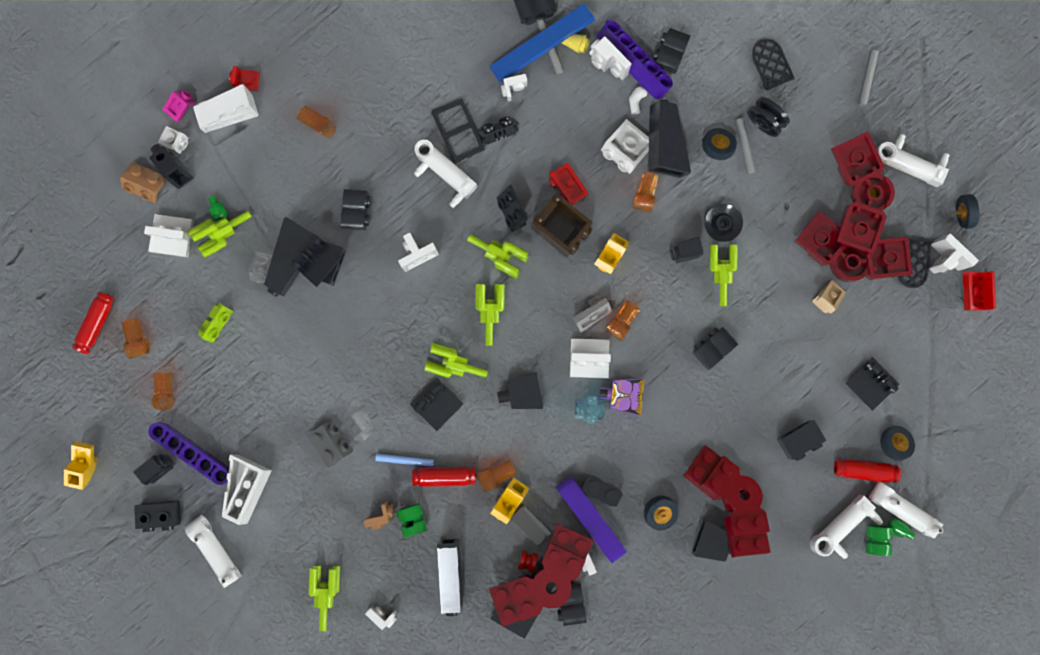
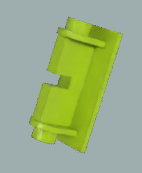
M219 302L217 305H214L208 315L212 318L211 322L206 319L198 330L200 338L214 343L224 325L230 319L233 311Z

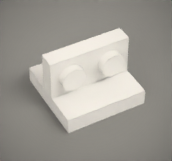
M154 214L153 226H145L144 234L151 236L148 251L188 258L191 236L187 231L193 228L194 220Z
M408 233L403 236L405 239L403 246L409 255L398 260L402 269L407 272L438 256L439 253L433 243L419 249L412 235Z
M951 234L935 239L931 243V246L941 254L929 268L934 274L938 272L944 273L946 270L954 268L960 271L973 267L979 261Z
M571 339L570 377L609 378V363L611 362V354H609L610 340Z

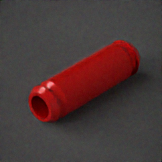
M100 291L96 293L97 297L93 299L74 339L75 344H72L74 350L84 354L91 352L89 350L93 348L112 308V301H114V297Z
M838 458L834 462V474L837 477L841 475L843 478L885 483L893 481L894 484L899 482L901 478V468L897 464L893 466L890 463L846 458L843 460Z
M426 467L412 470V485L415 487L417 485L420 487L468 486L469 484L473 486L476 484V471L474 467Z

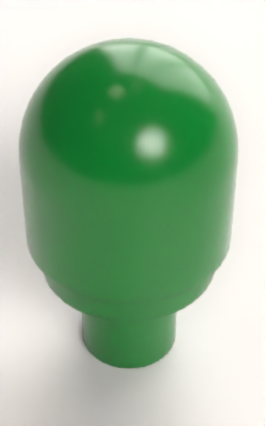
M215 196L208 198L211 205L209 212L213 220L217 222L224 217L227 218L224 205L218 203Z
M891 519L888 522V527L893 528L894 535L901 538L905 536L910 540L914 538L915 533L910 531L909 526L903 521Z

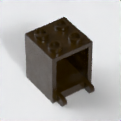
M556 193L539 215L534 218L531 229L567 257L569 254L573 256L580 246V240L585 241L591 234L593 222ZM577 229L579 231L578 235L569 246L566 245L564 242Z

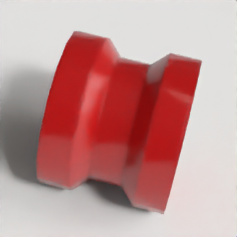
M523 550L518 569H528L529 572L533 573L538 554H529Z

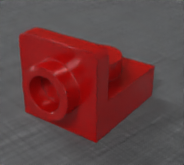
M233 66L232 72L229 73V82L234 88L243 84L249 91H258L260 73L259 71L242 70L237 66Z

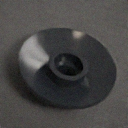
M728 204L714 206L705 217L707 233L711 238L719 242H728L735 239L743 228V219L740 212ZM724 221L726 226L721 227L719 222Z

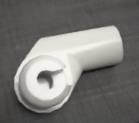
M642 87L635 88L629 97L632 115L641 112L639 101L648 94Z

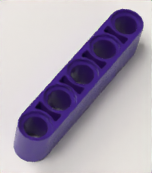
M607 20L598 32L597 39L601 40L606 37L631 63L629 73L652 97L662 99L673 86L672 79L618 23L613 20Z
M154 423L149 427L148 434L155 442L215 484L223 485L228 483L227 473H229L230 467L167 423ZM158 427L163 428L161 437L157 434ZM175 437L179 440L178 447H174L172 443ZM190 448L193 449L195 452L193 458H190L188 456V451ZM206 459L209 460L211 464L208 470L204 467V461ZM221 470L226 473L224 481L219 477Z
M571 475L555 486L611 563H614L627 553L626 549Z

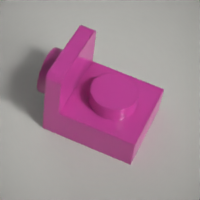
M185 90L173 91L162 110L176 122L181 121L189 106L195 105L197 101Z

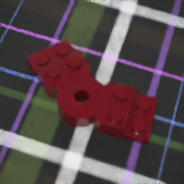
M867 131L831 148L839 166L837 170L844 184L852 187L851 198L853 203L845 206L835 242L874 254L887 219L885 212L882 210L892 203L895 189L891 180L881 175L885 166ZM870 189H874V190H875V192H876V197H875V198H872V197L870 196V194H869Z
M820 211L815 214L794 241L807 251V255L818 264L830 266L833 275L843 282H855L864 277L869 280L913 275L908 237L879 239L874 254H869L835 242L840 227ZM848 258L853 259V261H854V266H853V267H850V266L848 265V262H847Z
M707 445L703 446L683 476L712 500L722 499L724 506L729 511L724 521L731 557L771 553L767 536L770 528L767 513L760 508L763 494L759 484L751 477L740 475L739 467L724 455L720 457ZM739 492L743 495V500L740 498Z
M557 523L541 559L544 568L539 570L534 578L525 574L489 588L502 627L537 616L541 613L543 607L558 608L565 604L571 595L570 581L579 577L594 540ZM550 582L557 585L556 590L553 592L546 589V585Z

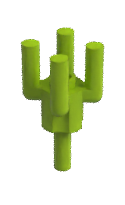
M246 211L230 221H227L225 217L215 223L213 220L207 219L187 232L194 242L207 235L210 237V240L197 247L204 258L225 247L227 245L225 239L235 234L232 228L252 216L249 211Z
M471 234L467 239L468 242L486 251L484 257L494 261L496 269L515 279L518 278L520 269L508 263L511 255L525 263L529 258V252L508 241L504 242L503 245L495 240L488 244Z
M710 245V270L714 272V283H720L719 306H727V283H733V272L737 270L738 245H729V260H718V245Z
M476 284L475 308L480 311V323H486V346H493V323H499V312L504 310L505 285L494 284V299H485V284Z
M432 342L430 352L444 356L442 365L426 360L424 371L447 378L451 374L463 377L464 372L487 377L488 370L468 365V358L458 356L455 349Z
M313 565V568H309L308 593L310 596H314V607L320 609L319 631H327V608L333 607L334 596L340 590L339 565H334L332 569H329V582H321V565Z

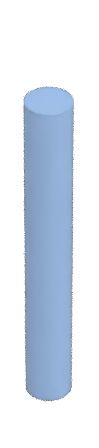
M376 453V461L433 467L434 459Z

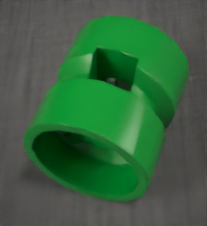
M420 504L396 511L399 522L403 524L401 526L403 538L428 530L425 519H421L423 512Z
M867 525L866 536L870 540L866 542L865 553L892 556V544L889 541L893 539V528Z

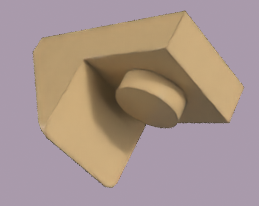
M831 280L812 302L824 313L829 312L831 314L837 309L846 292Z

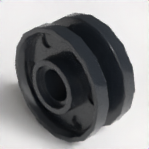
M759 97L755 102L756 106H751L747 111L754 125L772 137H777L782 132L781 128H785L790 123L785 111L766 97Z

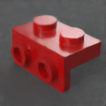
M568 162L554 172H549L550 178L548 181L552 188H557L560 192L559 195L572 206L589 195Z
M994 271L963 272L965 311L996 309Z

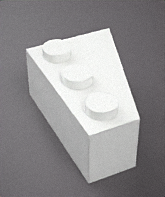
M243 84L207 101H202L193 107L199 127L205 133L259 116L253 95Z
M230 454L227 492L224 495L222 517L238 525L248 524L272 470L243 456Z

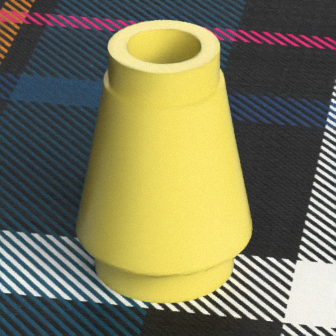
M574 34L563 41L562 44L579 54H585L589 47L590 39L586 38V35Z

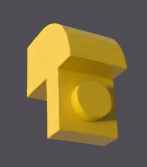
M613 233L595 265L601 271L611 274L630 242Z
M78 441L71 445V462L64 469V486L83 490L89 483L97 463V457L94 456V445Z
M513 477L490 514L507 524L516 508L524 499L529 487Z

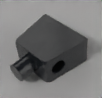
M155 144L151 147L150 151L153 154L149 159L163 178L173 186L180 189L193 179L192 175L169 149L160 144Z
M537 372L507 382L508 390L497 392L499 403L511 402L512 409H543Z
M703 518L692 554L696 557L726 562L728 554L731 555L727 531Z

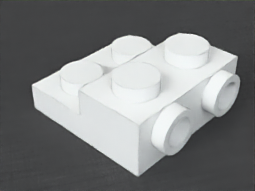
M606 37L601 40L597 39L591 45L592 50L589 52L592 56L593 65L597 69L601 68L603 72L610 67L611 73L616 78L620 77L622 80L626 78L631 63Z
M626 119L605 142L601 151L606 159L615 161L622 172L630 174L649 152V137Z

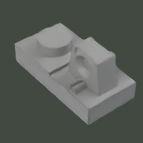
M598 295L588 301L590 308L579 312L573 318L580 332L612 312L606 298L602 300Z

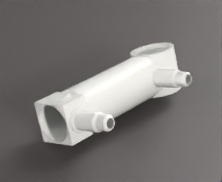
M900 134L895 144L884 142L876 148L883 164L921 179L935 187L943 184L949 169L945 168L950 156L948 153H944L939 164L935 165L901 150L906 137L904 134ZM882 150L887 151L888 157L883 156Z
M423 139L416 143L414 150L417 158L422 163L414 172V175L419 177L429 167L458 192L450 203L452 208L458 205L463 198L467 199L475 191L477 184L437 150L430 141ZM424 147L430 149L426 155L420 154V150Z
M881 482L876 484L868 497L869 500L922 532L923 535L935 539L937 534L943 533V524L936 518H933Z
M859 494L822 532L811 538L810 548L821 556H829L835 550L839 556L846 559L848 554L839 542L866 516H869L878 525H881L883 521L874 511L876 507L864 495ZM824 540L826 545L824 549L819 550L818 544Z
M203 515L198 516L184 526L187 536L196 543L224 588L242 577L212 532L211 524Z

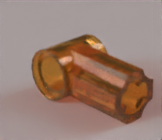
M306 105L298 112L297 120L320 133L323 137L330 138L335 134L336 127L328 117L322 116ZM324 124H329L328 129L322 131V126Z
M643 173L639 191L636 193L633 203L634 209L652 212L659 176L653 173Z
M627 300L605 331L622 341L641 309Z
M129 319L121 322L126 340L124 350L127 357L132 359L149 354V344L143 336L140 319Z
M171 372L154 373V396L151 402L152 406L157 410L168 411L175 404L172 396ZM165 397L167 402L165 406L162 407L160 405L161 398Z
M508 460L494 468H488L476 474V477L485 493L499 486V483L516 476L517 473L511 460Z

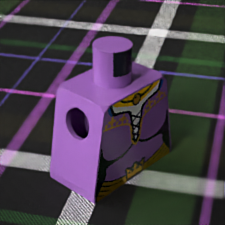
M644 379L614 380L611 382V388L600 387L599 399L610 400L609 408L641 416Z

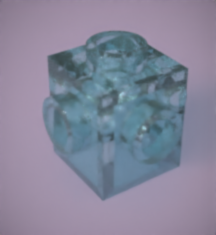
M586 396V400L575 399L574 419H585V423L596 424V420H604L605 401H598L596 396Z

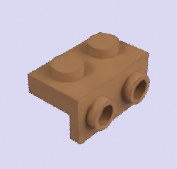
M133 161L120 176L122 189L127 193H133L143 200L153 203L158 201L157 194L167 182L160 173Z
M390 500L381 504L383 513L364 519L365 528L371 527V530L380 529L386 523L393 520L395 515L394 504H390Z

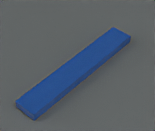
M584 3L489 67L499 83H501L503 79L509 78L595 21V18Z

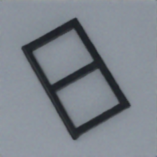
M463 99L431 112L454 164L485 150ZM461 105L469 124L445 134L437 115ZM471 128L480 148L456 158L447 138Z

